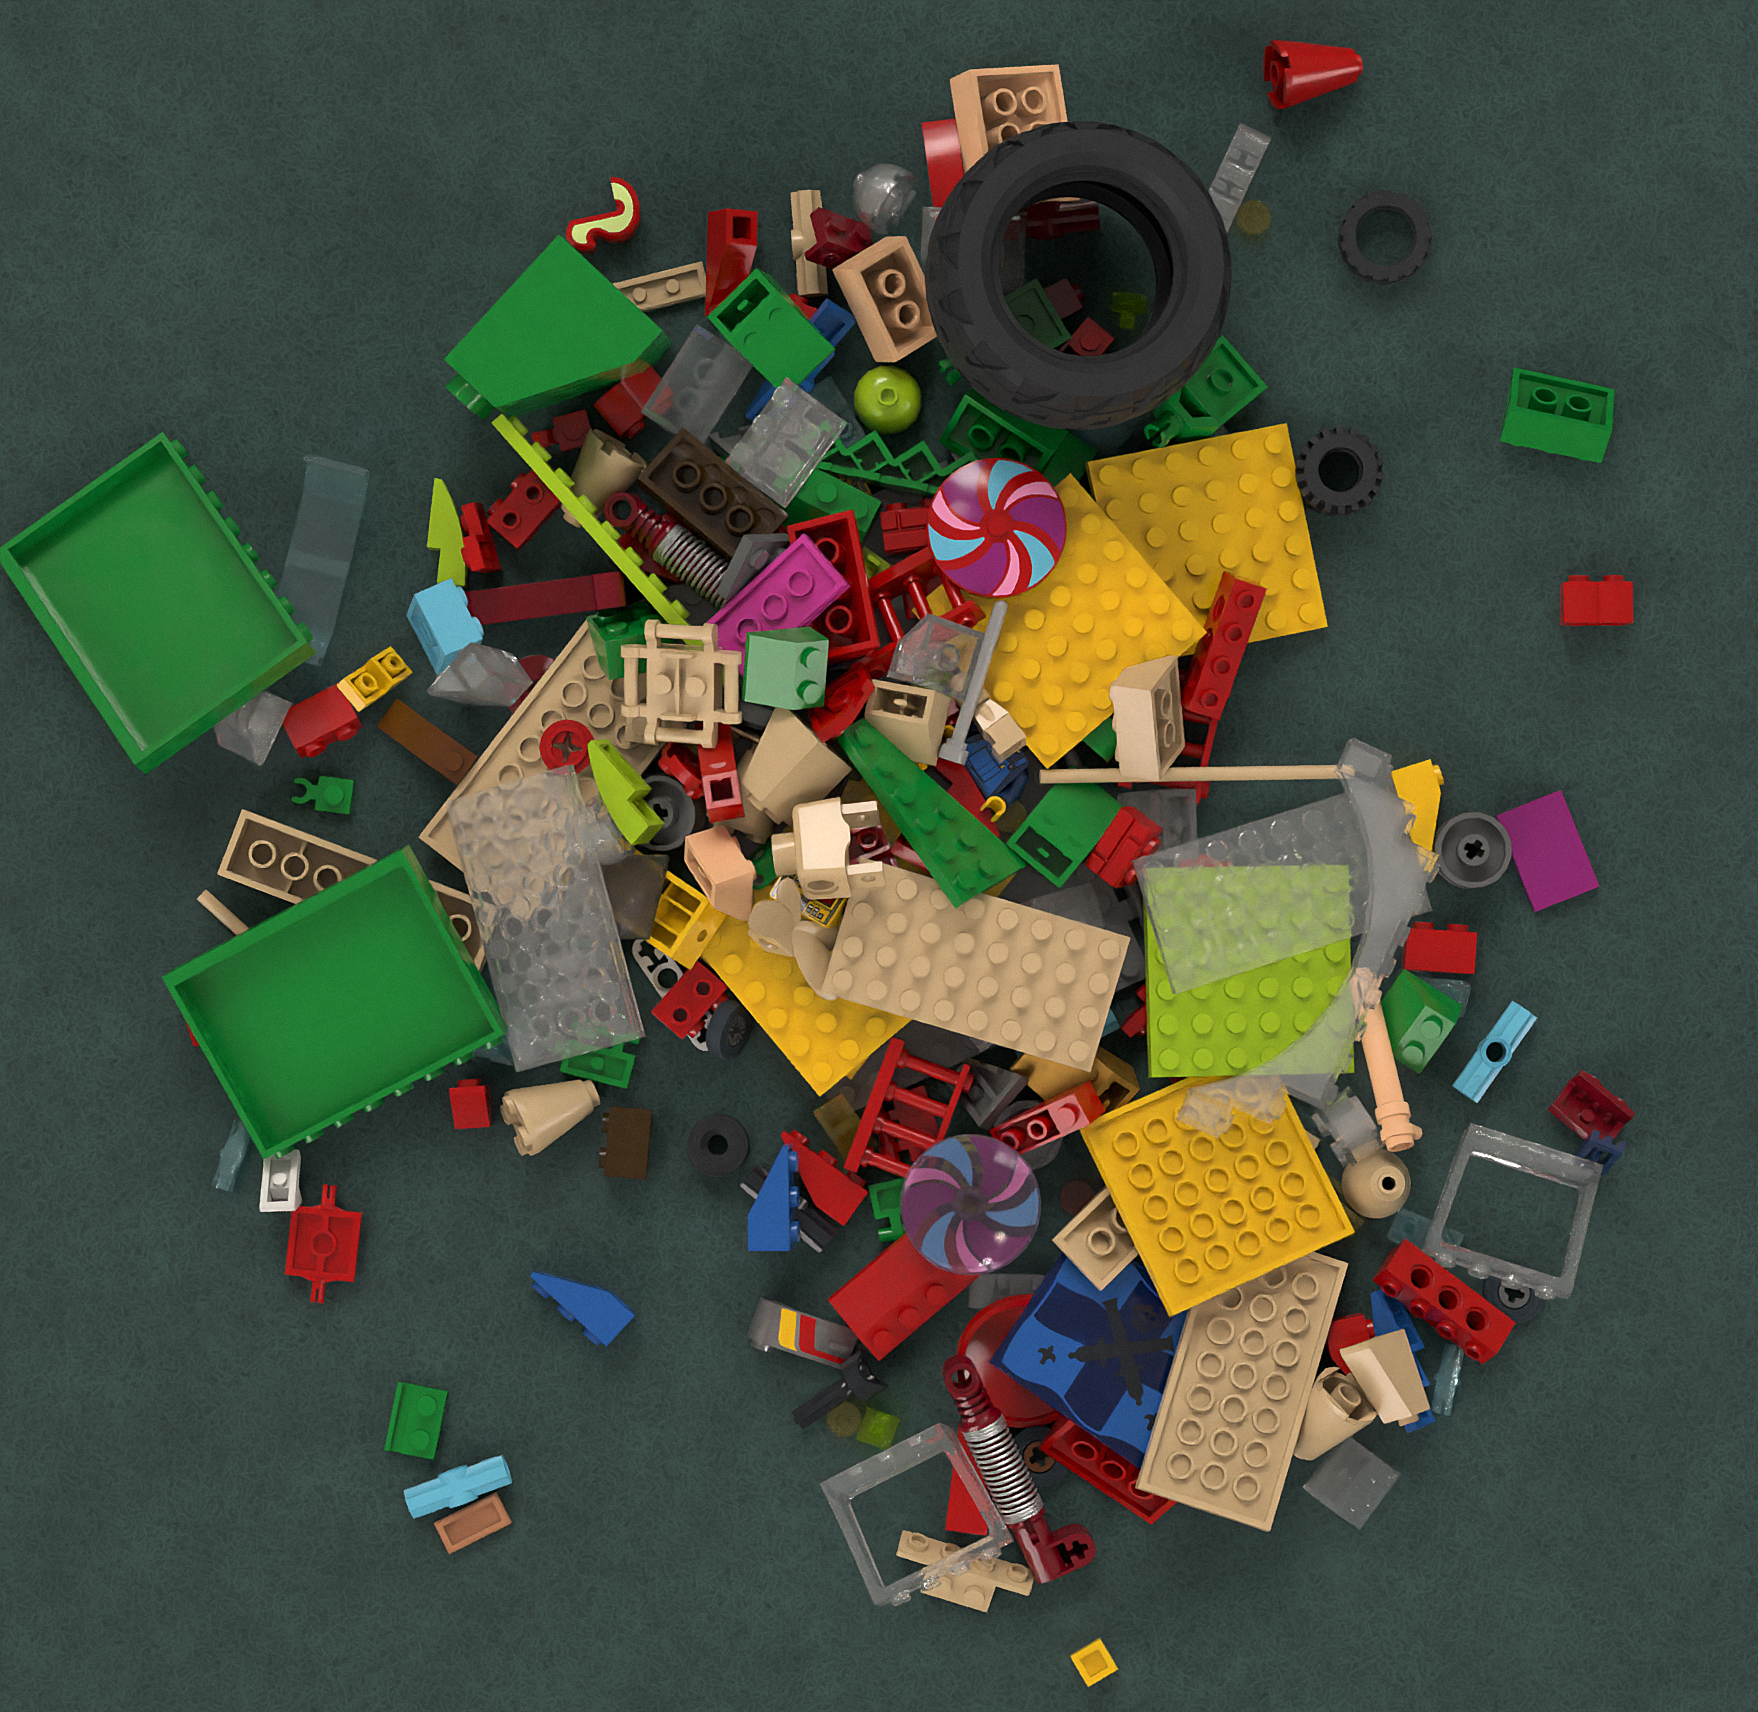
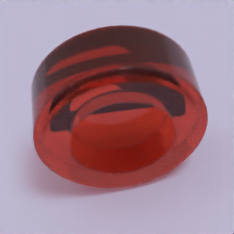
M1080 1180L1070 1181L1060 1191V1204L1069 1214L1077 1215L1094 1197V1193L1087 1183Z

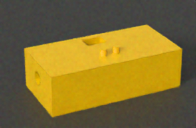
M614 834L575 891L581 897L689 970L692 969L728 915L713 908L707 896ZM671 881L665 892L662 894V891L664 890L668 882Z

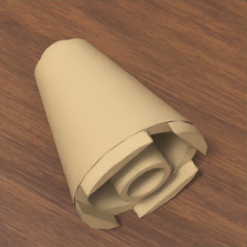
M590 429L586 434L571 477L575 483L571 489L578 497L585 494L598 509L594 513L596 518H598L604 512V505L607 499L613 494L625 492L647 468L648 463L636 452L631 456V453L624 448L625 444L598 429L594 431ZM562 503L561 509L565 512L563 518L570 524L581 528L582 525Z
M1370 1149L1358 1153L1348 1163L1342 1173L1341 1188L1346 1202L1357 1213L1369 1218H1384L1396 1213L1405 1204L1410 1193L1411 1180L1407 1167L1398 1156L1386 1150ZM1383 1179H1385L1386 1182L1385 1188L1382 1187Z
M1329 1367L1325 1368L1317 1377L1309 1396L1293 1455L1297 1458L1309 1461L1316 1459L1369 1425L1378 1415L1352 1373L1349 1372L1345 1376L1337 1373L1340 1368Z

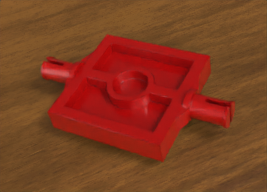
M330 1184L322 1185L321 1204L312 1207L299 1205L295 1211L291 1212L284 1274L302 1276L312 1281L309 1301L324 1303L326 1283L335 1280L355 1282L363 1212L347 1211L335 1206L337 1185Z

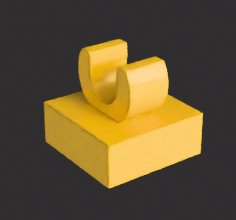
M1100 1637L1070 1655L1088 1687L1118 1670Z

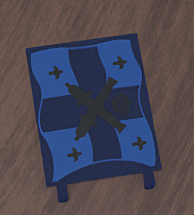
M1062 1251L989 1363L1141 1470L1188 1309L1169 1317L1148 1271L1133 1260L1099 1291Z

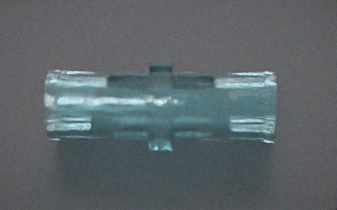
M234 1119L226 1145L219 1152L221 1159L211 1182L212 1186L229 1192L233 1191L241 1164L246 1162L247 1156H245L251 1138L245 1125L240 1120Z
M1444 1343L1445 1347L1439 1373L1435 1372L1434 1380H1437L1430 1411L1451 1416L1456 1387L1460 1386L1462 1381L1459 1378L1464 1351L1458 1345Z

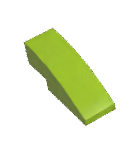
M434 478L427 548L440 551L437 583L439 584L452 578L456 587L467 588L468 567L465 565L461 554V548L464 547L462 538L465 535L461 526L460 516L445 482L442 479Z
M609 739L591 740L587 745L590 763L598 790L608 812L631 845L648 843L665 825L643 799L652 789Z

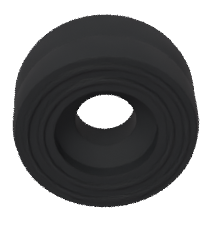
M726 1114L707 1115L697 1121L691 1128L686 1143L687 1154L691 1163L700 1172L715 1177L726 1176L739 1169L746 1160L749 1152V1137L744 1126L734 1117ZM714 1135H722L728 1142V1149L722 1155H714L708 1149V1141Z

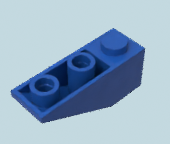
M787 1143L782 1146L747 1216L748 1251H790L794 1248V1242H799L800 1224L799 1221H794V1207H799V1187L793 1186V1172H798L799 1155L798 1151H793V1143Z
M535 1270L530 1275L535 1280L531 1284L532 1287L544 1298L547 1299L551 1295L559 1302L558 1311L569 1321L573 1322L577 1319L586 1328L582 1332L597 1346L602 1342L607 1347L636 1315V1312L612 1290Z

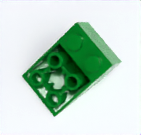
M758 268L707 316L723 336L784 397H788L836 350L772 276Z
M1071 764V766H1070L1068 769H1077V768H1076L1074 765ZM1056 783L1007 841L1006 845L1060 889L1100 840L1120 808L1124 806L1096 783Z

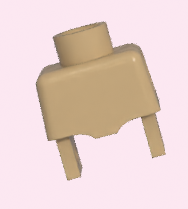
M837 797L798 804L792 811L793 832L772 834L771 836L776 876L797 874L802 893L807 899L852 897V889L886 886L882 861L850 865L849 860L850 829L881 825L877 801L842 805L841 798Z

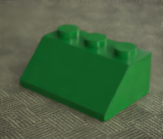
M1513 368L1502 417L1500 441L1514 446L1542 450L1550 454L1556 453L1575 457L1583 461L1602 463L1612 432L1615 389Z
M971 387L964 395L938 442L960 457L973 451L978 460L987 458L1011 459L1022 462L1042 474L1068 431L1034 424L1013 416L989 402Z
M790 454L786 458L768 495L770 500L789 515L783 524L786 530L789 525L853 509L855 511L861 547L883 508L880 500Z

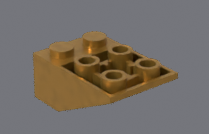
M1100 1046L1097 1048L1091 1072L1024 1052L1010 1066L1012 1072L1027 1077L1029 1079L1027 1085L1045 1101L1065 1090L1090 1080L1106 1110L1100 1116L1127 1105L1140 1090L1134 1068Z

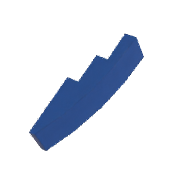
M826 299L810 318V321L835 347L855 324V317L834 302ZM835 351L788 397H784L766 379L745 412V417L758 425L772 420H785L814 387V378L835 355Z
M1381 1289L1371 1293L1375 1336L1405 1329L1423 1388L1430 1385L1415 1355L1417 1351L1425 1347L1404 1305L1395 1297L1386 1295ZM1430 1409L1418 1413V1421L1404 1425L1407 1434L1435 1422Z

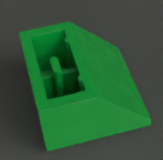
M638 602L632 604L630 608L621 610L603 609L598 611L596 615L587 616V623L600 668L609 680L624 677V658L621 657V645H647L644 629L648 619L659 620L661 624H668L652 604ZM661 638V643L674 644V639ZM638 658V674L647 673V658Z

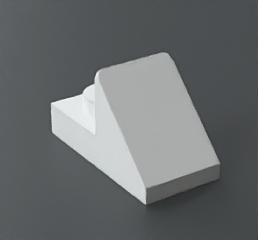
M293 1150L279 1159H276L274 1154L264 1159L260 1212L295 1211L302 1203L299 1190L301 1163L299 1150Z

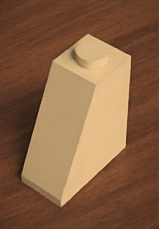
M1405 1329L1380 1335L1340 1349L1342 1358L1384 1424L1398 1420L1399 1426L1410 1424L1419 1420L1418 1413L1430 1409Z

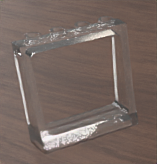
M1470 1123L1462 1134L1422 1251L1426 1255L1434 1257L1435 1262L1444 1268H1455V1265L1469 1268L1468 1274L1475 1278L1487 1279L1491 1275L1502 1279L1501 1284L1507 1288L1521 1289L1522 1286L1535 1289L1534 1294L1542 1299L1553 1300L1555 1296L1568 1299L1573 1291L1603 1164ZM1470 1155L1568 1185L1579 1191L1578 1204L1561 1278L1456 1246L1442 1239V1231Z
M941 1423L820 1483L874 1605L884 1606L890 1602L892 1606L904 1604L911 1599V1592L919 1588L922 1591L934 1589L941 1585V1577L949 1573L952 1576L962 1575L971 1570V1562L979 1558L982 1561L992 1560L1002 1554L1001 1547L1014 1541L953 1428ZM945 1451L988 1525L989 1534L987 1537L885 1587L851 1507V1499Z

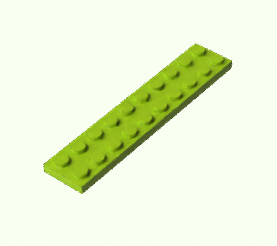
M500 414L491 422L667 623L692 626L686 620L691 615L677 599L671 603L663 594L667 589L664 583L655 573L648 577L640 568L644 561L634 549L628 547L625 550L618 543L617 539L621 535L608 520L601 523L596 518L594 513L598 509L585 494L578 497L573 492L571 487L575 483L560 467L556 471L547 461L552 457L537 441L531 444L524 436L528 429L516 416L512 415L508 418L505 414ZM682 639L687 645L704 646L702 640ZM723 664V667H722V685H723V686H724V664Z

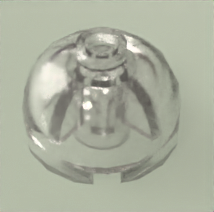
M880 163L869 168L866 172H861L854 180L852 186L854 190L853 209L860 221L878 234H887L889 231L884 228L890 223L897 226L915 199L916 192L911 189L912 181L918 184L915 174L896 164Z
M601 794L592 797L579 806L571 822L573 837L569 838L570 845L577 856L584 855L587 860L597 865H613L634 855V845H631L627 839L625 840L624 835L608 812L603 799H601Z

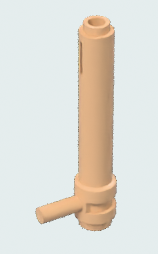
M1367 967L1357 968L1351 971L1348 984L1376 1100L1377 1124L1382 1126L1380 1131L1382 1144L1386 1145L1389 1152L1406 1150L1414 1146V1140L1421 1138L1422 1129L1409 1122L1411 1117L1409 1104L1404 1102L1375 976L1373 973H1370Z

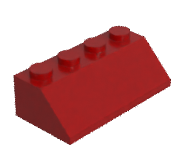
M852 509L787 526L790 545L803 533L808 535L851 586L808 625L829 640L827 666L859 659L880 647L855 511Z
M934 1209L920 1222L913 1240L907 1231L827 1299L878 1361L985 1272V1270L970 1272L964 1266L957 1252L956 1235L949 1227L946 1229L943 1247L945 1257L952 1269L939 1265L921 1251L922 1241L926 1233L941 1218Z
M1087 1387L1068 1403L1075 1414L1086 1425L1096 1431H1100L1115 1407ZM1065 1407L1039 1446V1449L1151 1525L1177 1503L1176 1501L1136 1489L1135 1486L1145 1455L1123 1441L1109 1436L1097 1435L1089 1431L1074 1418L1075 1416L1070 1413L1067 1407Z

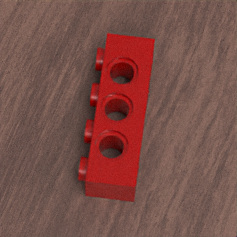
M1226 571L1223 572L1203 627L1207 634L1197 643L1180 690L1181 705L1187 710L1220 720L1267 588L1256 581Z
M1406 1238L1390 1251L1372 1279L1386 1295L1395 1297L1408 1307L1411 1314L1425 1320L1436 1329L1440 1336L1454 1342L1463 1349L1469 1358L1479 1361L1481 1364H1484L1498 1353L1516 1322ZM1411 1278L1416 1281L1418 1287L1412 1283ZM1439 1300L1445 1304L1446 1309L1441 1306ZM1466 1320L1472 1324L1473 1329L1468 1326Z

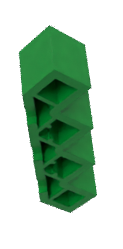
M828 420L798 438L814 466L831 476L932 498L941 484L953 472L978 460L973 451L942 469L924 440L894 459L876 430L846 449Z

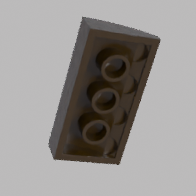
M682 428L637 477L638 487L729 562H731L743 535L775 534L789 517L784 510L685 428Z

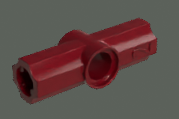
M1091 200L1063 204L1060 201L1039 202L1019 212L1011 219L1002 241L1026 238L1047 240V236H1049L1050 240L1062 238L1064 234L1100 231L1098 203Z

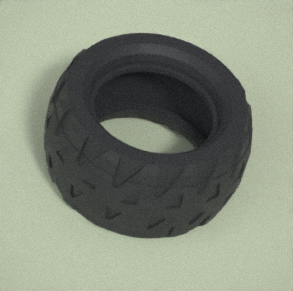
M1068 121L1042 125L1016 134L984 154L962 176L942 206L930 235L925 265L926 300L932 324L940 344L959 374L976 392L1007 413L1034 424L1058 429L1086 430L1114 426L1154 409L1179 391L1196 374L1214 348L1224 326L1232 285L1231 253L1224 222L1209 191L1195 172L1158 141L1131 129L1094 121ZM1064 197L1082 198L1100 203L1114 210L1135 228L1146 244L1154 265L1156 293L1150 319L1134 344L1106 355H1071L1044 345L1019 324L1004 298L1000 285L998 266L1003 236L1011 219L1019 212L1038 202Z

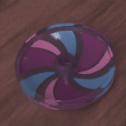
M961 1134L940 1140L926 1149L915 1160L902 1186L900 1210L903 1226L909 1240L926 1260L945 1271L955 1274L980 1275L1001 1269L1015 1260L1026 1249L1039 1223L1041 1199L1038 1183L1030 1166L1016 1150L993 1137L979 1134Z

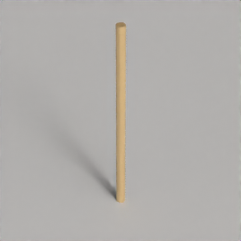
M1351 765L1172 767L1167 770L1160 781L1120 776V768L1044 769L1039 771L1040 784L1352 778Z

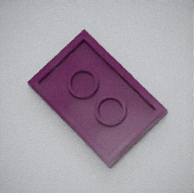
M1561 790L1495 816L1497 821L1505 827L1511 840V857L1533 912L1599 887Z

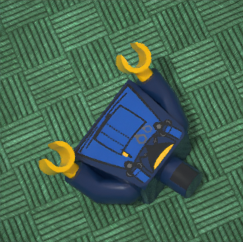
M971 721L965 743L968 744L966 751L969 753L963 766L967 769L986 800L980 810L983 811L986 807L992 808L995 815L990 821L996 822L1006 809L1020 799L1029 779L1027 769L1030 763L1023 752L1028 750L1029 747L1027 745L1023 746L999 764L992 755V745L983 739L975 723ZM945 725L943 736L946 738V742L947 738L952 737L955 725Z

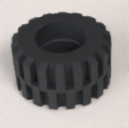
M1335 427L1331 430H1322L1319 434L1309 439L1301 449L1295 462L1297 486L1304 497L1302 500L1306 505L1310 504L1314 507V511L1327 513V516L1335 517V515H1341L1343 517L1363 509L1374 498L1383 480L1382 466L1384 464L1383 459L1378 455V447L1376 444L1373 446L1369 440L1371 438L1366 434L1362 436L1357 433L1358 430L1353 428L1347 430L1343 429V427ZM1341 452L1347 454L1357 464L1359 470L1358 480L1351 489L1345 492H1336L1327 488L1319 477L1318 468L1320 462L1330 453Z

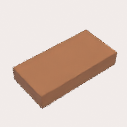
M496 1491L434 1522V1525L448 1553L451 1554L511 1524L512 1521Z

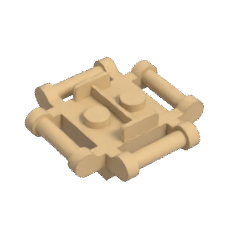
M648 619L644 629L647 645H621V657L624 658V703L621 704V716L647 717L644 735L646 744H659L660 741L702 744L703 748L715 749L718 741V722L723 724L742 723V711L738 710L739 665L742 664V652L723 650V647H718L717 624L704 623L703 626L661 624L659 620ZM661 638L702 640L704 646L661 643ZM638 658H647V704L638 703ZM723 664H724V709H722V667H723ZM661 720L703 721V730L661 727Z

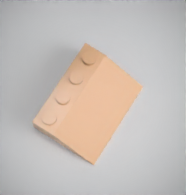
M1059 64L970 69L950 79L964 174L984 154L1008 138L1042 125L1068 122ZM1064 197L1045 201H1060L1063 204L1079 201L1080 198Z

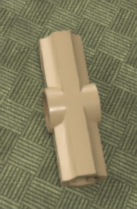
M820 190L791 192L793 218L791 239L793 261H796L797 291L799 296L806 298L828 295L826 267L807 261L804 254L817 243L810 214L818 207L822 208Z

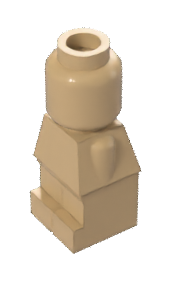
M967 673L960 675L950 684V687L953 689L952 697L960 708L970 681ZM982 687L972 720L983 739L992 745V755L1000 764L1026 745V735L1009 715V712L989 699V693Z

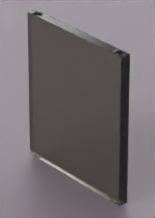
M581 854L574 863L556 936L558 938L649 940L670 857L668 855Z

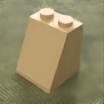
M775 707L741 783L751 792L747 798L761 812L764 810L778 825L784 821L793 828V808L798 804L823 800L852 768L827 741L822 743L815 734L813 727L793 710Z

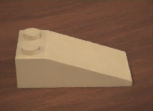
M1106 1185L1052 1239L1099 1291L1110 1283L1139 1254Z

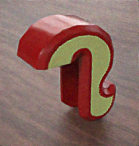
M610 177L617 211L571 220L566 229L567 241L580 254H589L597 251V245L594 241L598 238L612 244L624 243L633 237L641 224V207L637 194L633 187L622 178Z

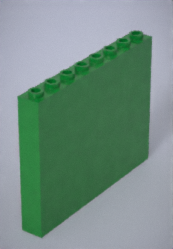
M164 432L157 435L0 547L1 565L133 764L145 775L317 653L310 643L315 639L311 631L303 621L297 624L292 617L297 611L285 595L279 598L274 591V588L278 586L276 580L267 569L261 572L256 564L260 560L256 551L249 542L243 545L237 537L242 533L241 529L231 516L226 519L220 512L224 507L223 503L213 490L207 493L202 486L207 480L195 464L189 467L184 458L189 455L177 438L171 441Z
M409 844L177 966L162 976L164 983L263 1159L273 1154L276 1159H279L295 1149L293 1144L304 1139L306 1144L325 1134L322 1130L323 1128L334 1124L336 1128L341 1127L354 1119L352 1113L364 1108L366 1113L372 1111L384 1103L383 1097L391 1093L398 1097L414 1088L412 1082L424 1077L425 1081H429L444 1072L442 1067L454 1061L455 1065L458 1066L474 1057L473 1050L484 1046L486 1050L497 1046L504 1041L502 1035L510 1028Z

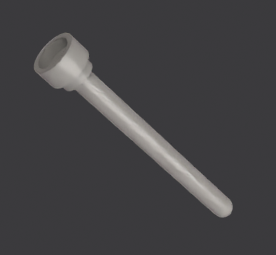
M999 600L994 604L952 737L947 738L946 744L942 743L938 755L940 758L961 765H965L969 752L966 751L968 744L965 743L1008 609L1007 603L1003 600Z

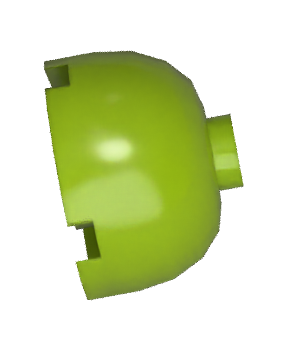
M879 366L868 371L858 381L854 392V409L859 420L869 430H876L881 435H894L907 429L917 420L922 407V394L916 379L906 370L896 366Z

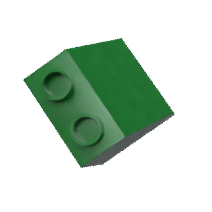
M558 235L444 358L458 372L445 387L469 410L484 421L496 408L508 417L512 415L518 417L618 384L624 378L642 373L649 366L653 367L670 349L673 343L662 329L564 238Z

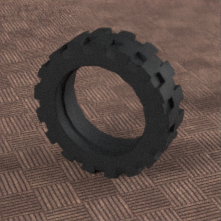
M1382 190L1376 193L1374 191L1355 201L1345 214L1339 228L1338 246L1340 247L1344 263H1347L1353 274L1362 277V280L1369 283H1378V285L1399 283L1412 276L1425 261L1431 248L1432 228H1430L1428 223L1429 218L1426 212H1423L1420 208L1421 205L1417 201L1409 199L1408 195L1401 192L1395 193L1392 190ZM1389 209L1400 213L1408 220L1413 230V245L1410 253L1403 261L1394 265L1380 266L1371 263L1361 254L1357 246L1356 232L1360 222L1366 215L1376 210Z

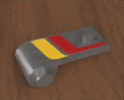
M760 1297L747 1337L752 1339L751 1346L757 1349L771 1352L772 1347L838 1369H840L841 1362L851 1357L858 1338L849 1327L797 1311L785 1304L764 1297Z

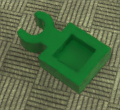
M319 776L317 786L305 778L294 779V783L303 784L307 789L305 796L301 798L292 797L294 803L306 804L311 800H316L315 810L351 814L355 780Z

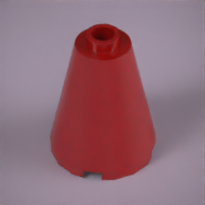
M1277 39L1269 41L1271 45L1266 46L1264 49V82L1271 80L1273 92H1267L1272 106L1277 110L1292 107L1353 84L1357 81L1358 75H1361L1363 71L1361 56L1356 54L1352 48Z

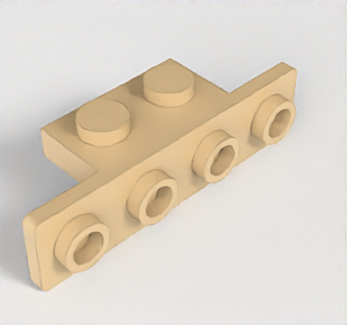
M902 1531L896 1555L928 1565L921 1593L986 1613L996 1586L1026 1596L1030 1595L1034 1577L1029 1568L1021 1564H1013L994 1558L985 1553L967 1550L952 1543L928 1538L920 1533Z

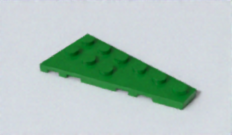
M863 718L851 724L841 735L835 737L955 909L1021 871L1028 865L866 719Z

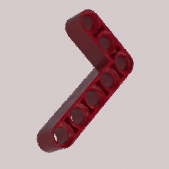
M622 571L465 592L468 600L466 607L471 617H477L481 625L630 605L627 579Z

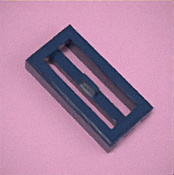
M1593 1130L1575 1151L1571 1163L1603 1176L1623 1154L1626 1143L1619 1141L1616 1145L1611 1144L1613 1137L1606 1135L1603 1140L1599 1139L1600 1132ZM1593 1147H1596L1592 1151V1153L1587 1157V1160H1584L1586 1155L1593 1149ZM1604 1151L1609 1152L1600 1162L1599 1166L1594 1164Z

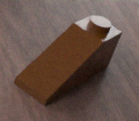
M397 698L377 725L379 729L456 785L460 784L479 759L477 755Z

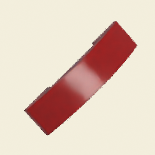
M956 118L921 123L934 221H936L947 197L964 175Z

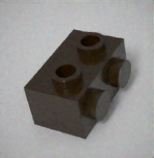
M610 1106L609 1113L603 1112L601 1133L607 1134L606 1148L600 1147L598 1168H605L604 1176L647 1179L653 1109Z

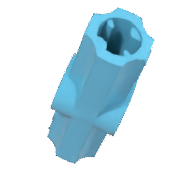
M1511 1001L1487 1037L1479 1043L1477 1051L1452 1086L1475 1103H1478L1502 1067L1510 1061L1512 1053L1537 1017L1519 1004ZM1493 1042L1499 1043L1503 1049L1502 1057L1496 1062L1490 1061L1486 1055L1488 1045Z
M502 1454L469 1467L462 1465L437 1475L438 1478L405 1489L404 1495L409 1512L414 1519L447 1506L453 1508L478 1498V1495L511 1484L512 1479L507 1462Z

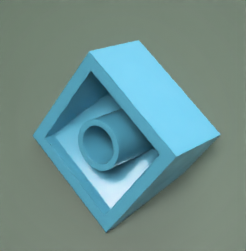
M452 578L414 594L406 615L437 676L478 650L484 635L477 617H471L466 607L468 600L465 592L460 586H455Z

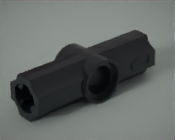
M758 1163L740 1187L756 1199L770 1171ZM799 1193V1207H794V1221H799L801 1239L820 1253L837 1233L838 1229L811 1207L812 1204Z

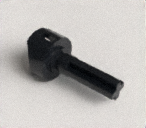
M862 1348L841 1362L840 1370L843 1378L792 1412L794 1421L800 1425L801 1429H805L852 1397L853 1394L863 1402H867L888 1388L889 1385L878 1380L871 1372L868 1365L867 1350Z

